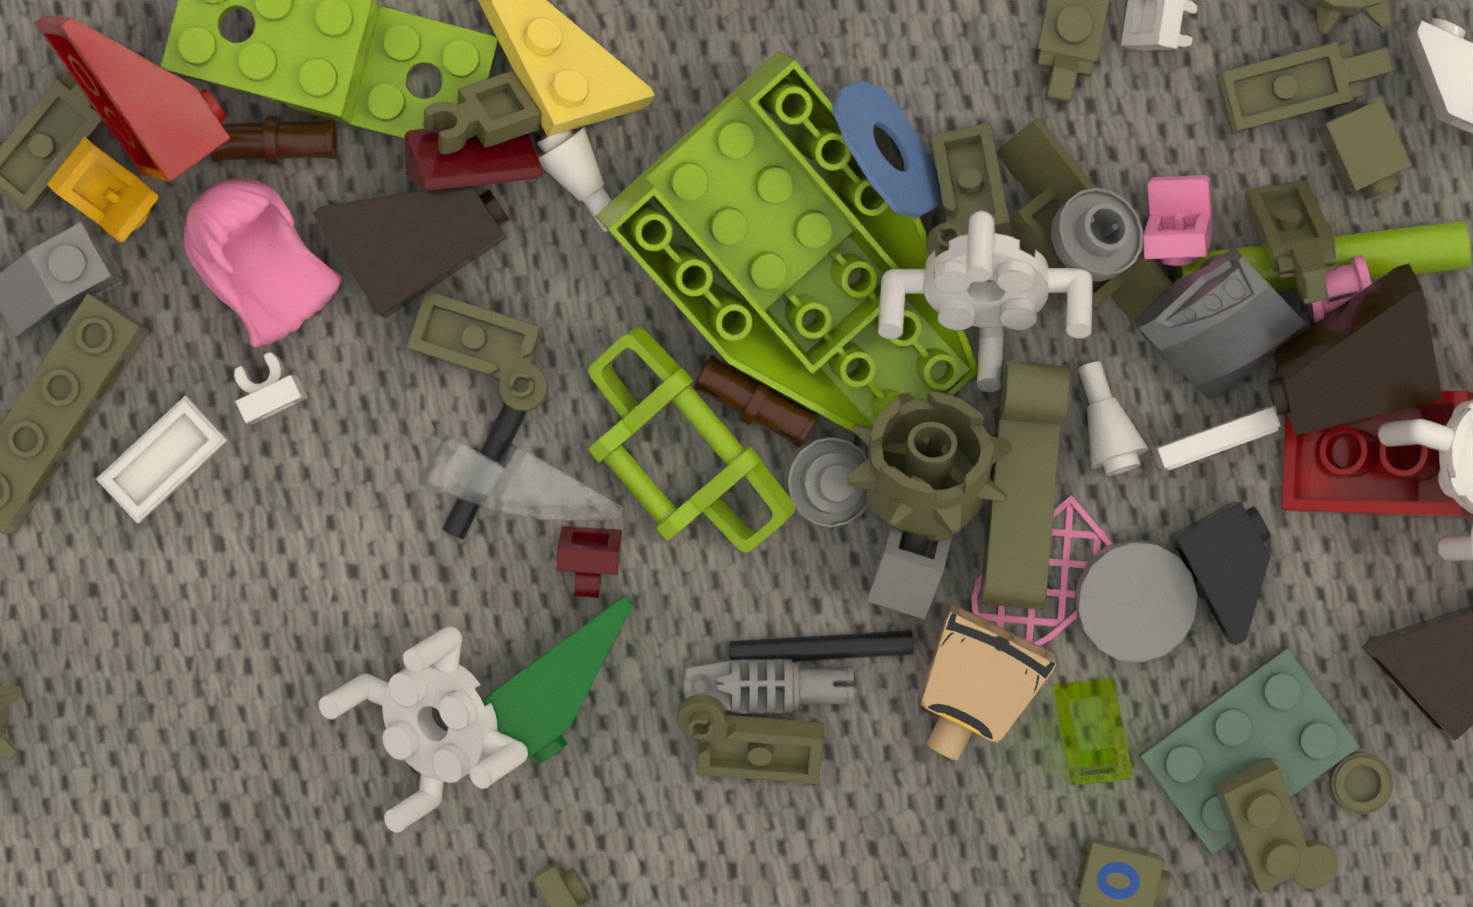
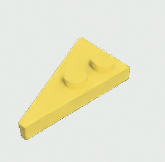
M478 0L514 72L541 112L540 124L547 137L641 110L649 106L655 97L650 86L547 0Z

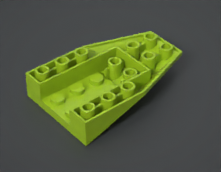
M777 51L595 217L727 363L852 431L856 423L874 426L877 416L892 401L899 399V394L908 392L916 400L927 399L928 392H940L953 396L977 374L978 365L965 331L951 330L942 326L938 321V312L930 306L925 294H905L903 334L900 337L887 339L879 335L878 321L882 276L890 269H925V264L929 257L926 248L927 235L920 217L915 219L905 214L900 215L896 213L872 187L843 140L839 125L833 114V104L794 59Z

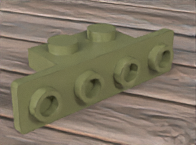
M1037 118L998 149L999 157L1033 198L1032 201L1010 217L1012 233L1015 239L1020 240V248L1024 252L1035 258L1036 249L1044 256L1049 268H1066L1056 255L1051 240L1052 220L1059 207L1082 190L1096 187L1044 122ZM1142 246L1136 262L1114 279L1099 282L1093 281L1092 310L1111 295L1136 326L1133 321L1173 283L1154 259H1144V247ZM1057 293L1061 299L1067 302V293ZM1136 326V328L1140 331V333H1141L1146 339H1149V338Z

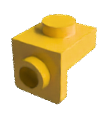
M85 136L46 184L57 195L99 224L110 236L120 243L124 242L132 231L144 224L152 206L159 197L137 175Z

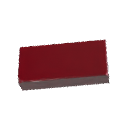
M437 127L428 131L426 129L409 130L404 136L406 175L426 191L532 180L542 176V166L528 134L488 148H484L478 137L474 136L467 139L462 149L451 154H440L438 150L439 133L450 129L448 127Z

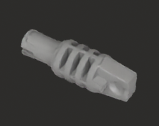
M792 659L730 660L685 668L684 699L701 694L713 696L721 701L726 709V713L792 714L793 711L799 710V705L846 704L847 706H853L854 687L833 686L852 685V682H854L853 666H846V668H799L798 662H792Z

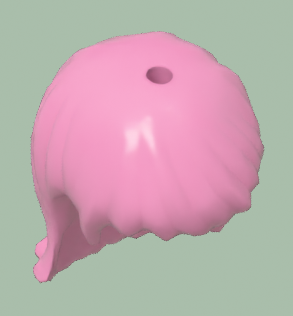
M230 179L220 181L208 187L192 204L186 217L184 248L190 263L202 281L223 303L238 314L249 333L250 345L258 348L264 345H271L275 341L284 339L289 333L297 331L304 320L309 319L315 312L320 311L332 299L339 289L342 277L341 274L330 268L304 244L294 227L295 221L289 208L277 191L256 180Z

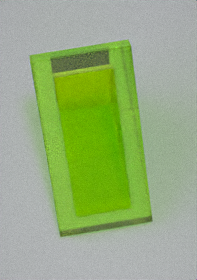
M1114 678L1053 684L1062 778L1070 786L1131 780L1132 767Z

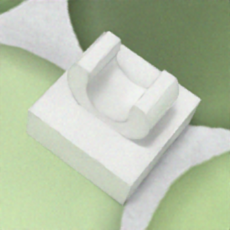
M1128 0L1121 46L1147 51L1173 50L1178 47L1192 45V37L1181 35L1180 29L1183 14H1196L1197 5L1190 0Z
M269 352L263 355L265 362L269 366L270 374L268 379L261 384H256L250 379L249 373L244 366H240L234 371L238 386L245 392L251 393L235 401L246 424H255L308 398L298 376L289 375L283 378V363L274 353Z

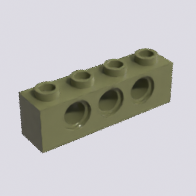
M86 294L0 425V533L2 534L17 533L150 332L149 328L100 296Z

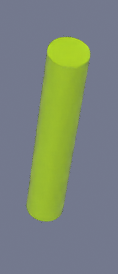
M1463 220L1333 236L1335 240L1336 267L1350 264L1352 256L1362 254L1371 280H1379L1395 267L1410 264L1414 274L1420 275L1468 269L1471 263L1470 237L1466 223ZM1263 245L1236 248L1276 292L1297 290L1294 277L1280 279L1278 273L1273 271ZM1231 248L1208 251L1207 257H1198V260L1191 264L1176 266L1177 278L1179 279L1198 271L1207 259L1217 254H1225Z

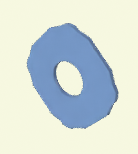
M863 80L837 91L832 110L843 140L872 187L885 199L887 204L900 215L905 214L915 219L940 206L941 190L934 161L905 114L891 96L881 86L873 85ZM874 126L884 130L893 139L902 155L904 171L897 170L884 158L874 139Z

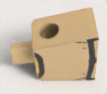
M951 602L943 620L921 693L920 705L940 715L926 744L945 757L959 760L973 732L995 743L1001 741L1053 672L1056 666L1055 654Z

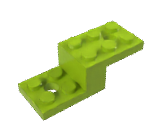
M178 0L161 68L172 74L282 102L297 112L335 120V122L405 140L404 136L407 131L425 129L423 126L424 110L428 106L437 102L457 104L459 88L490 78L499 41L496 36L380 6L377 0ZM245 9L251 12L255 19L253 34L244 42L233 43L227 41L221 28L224 17L233 10ZM420 65H432L442 75L440 91L428 99H420L413 96L408 88L410 73Z

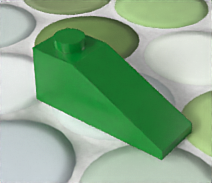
M627 594L482 699L484 706L489 703L493 706L497 718L498 732L525 744L528 749L527 759L532 756L539 765L568 744L562 733L572 725L634 605Z

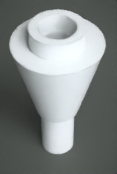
M585 126L574 131L569 130L549 137L547 135L537 142L543 151L538 155L542 168L577 200H582L602 231H608L595 216L612 200L603 188L604 181Z
M1101 361L1079 367L1078 372L1089 402L1087 417L1091 469L1103 467L1106 476H1113L1139 467L1141 465L1139 456L1146 453L1149 448L1117 398L1112 397Z

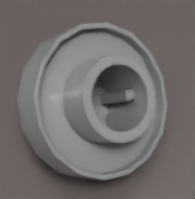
M1092 188L1078 192L1059 207L1052 220L1051 240L1056 255L1066 268H1082L1091 273L1093 281L1099 282L1114 279L1136 262L1143 246V229L1138 214L1127 200L1113 191Z
M834 437L809 440L797 448L786 464L782 481L784 491L795 504V514L810 524L830 528L847 525L861 516L868 506L865 498L866 489L849 486L846 475L867 460L863 450L850 441Z

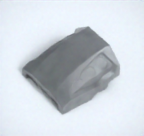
M1234 246L1225 254H1217L1207 259L1198 271L1179 278L1133 321L1152 343L1209 400L1226 393L1238 381L1263 367L1274 358V353L1311 328Z

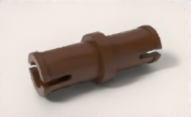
M279 116L266 117L264 123L221 124L230 139L211 152V158L214 162H220L221 160L265 159L267 165H282L283 159H335L338 152L337 126L335 120H328L326 122H282Z
M711 354L696 379L693 389L701 391L739 412L738 419L750 425L753 420L794 443L793 445L799 448L809 434L818 414L771 390V387L761 381L757 382L728 366Z

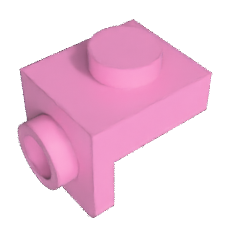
M1206 175L1152 177L1147 185L1149 219L1143 234L1144 259H1161L1163 264L1180 266L1191 264L1197 261L1198 257H1207L1213 236L1209 177Z

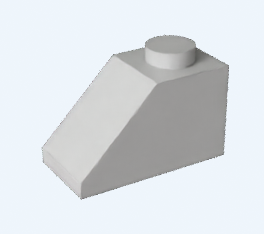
M80 222L25 252L0 273V312L15 338L80 304L87 293L96 295L123 280L94 226Z
M888 525L866 602L925 620L944 572L952 537L932 541L924 535L914 534Z

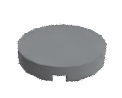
M1138 540L1125 543L1121 541L1106 546L1087 562L1076 582V616L1081 630L1100 651L1119 661L1143 663L1165 656L1185 639L1195 621L1198 594L1192 573L1176 554L1153 541Z

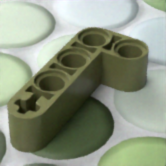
M1006 361L1002 366L1000 406H997L994 437L1009 440L1012 448L1009 453L992 464L990 480L1008 496L1004 502L988 500L981 581V604L1039 610L1044 608L1049 572L1061 424L1066 419L1069 402V366Z

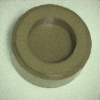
M1354 752L1333 766L1329 777V787L1334 800L1341 807L1352 813L1369 814L1379 810L1388 801L1392 792L1393 780L1389 768L1381 759L1369 753Z

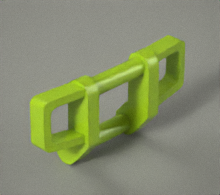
M634 327L590 365L588 369L590 378L622 417V420L590 446L587 452L598 464L604 461L659 524L655 531L666 543L703 512L741 552L748 553L794 515L796 511L794 502L764 465L759 455L751 446L745 450L690 386L694 382L691 376L672 359L645 329ZM627 348L634 350L664 381L640 404L619 379L612 367L613 361ZM671 401L727 465L726 468L678 509L622 446L624 442ZM744 476H746L772 511V519L758 530H752L747 527L720 498L721 495Z

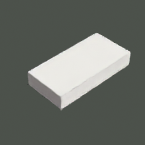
M184 396L99 475L96 480L138 524L150 515L229 440L188 396Z
M1273 406L1264 407L1151 448L1158 469L1169 471L1279 431L1278 428L1281 425Z

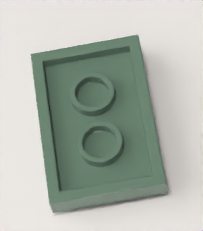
M1284 647L1138 756L1209 853L1214 855L1235 839L1214 784L1270 758L1279 768L1288 795L1291 798L1360 746L1289 649Z

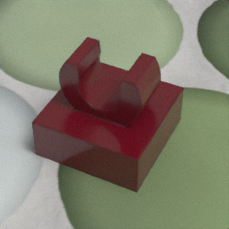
M561 526L557 547L556 571L575 572V597L599 598L601 574L618 575L622 530Z

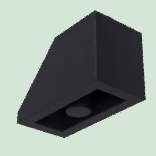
M1232 501L1169 537L1183 563L1192 573L1194 583L1227 643L1236 646L1245 641L1248 636L1271 557L1264 542L1271 539V535L1264 520L1254 506L1245 510L1242 502Z

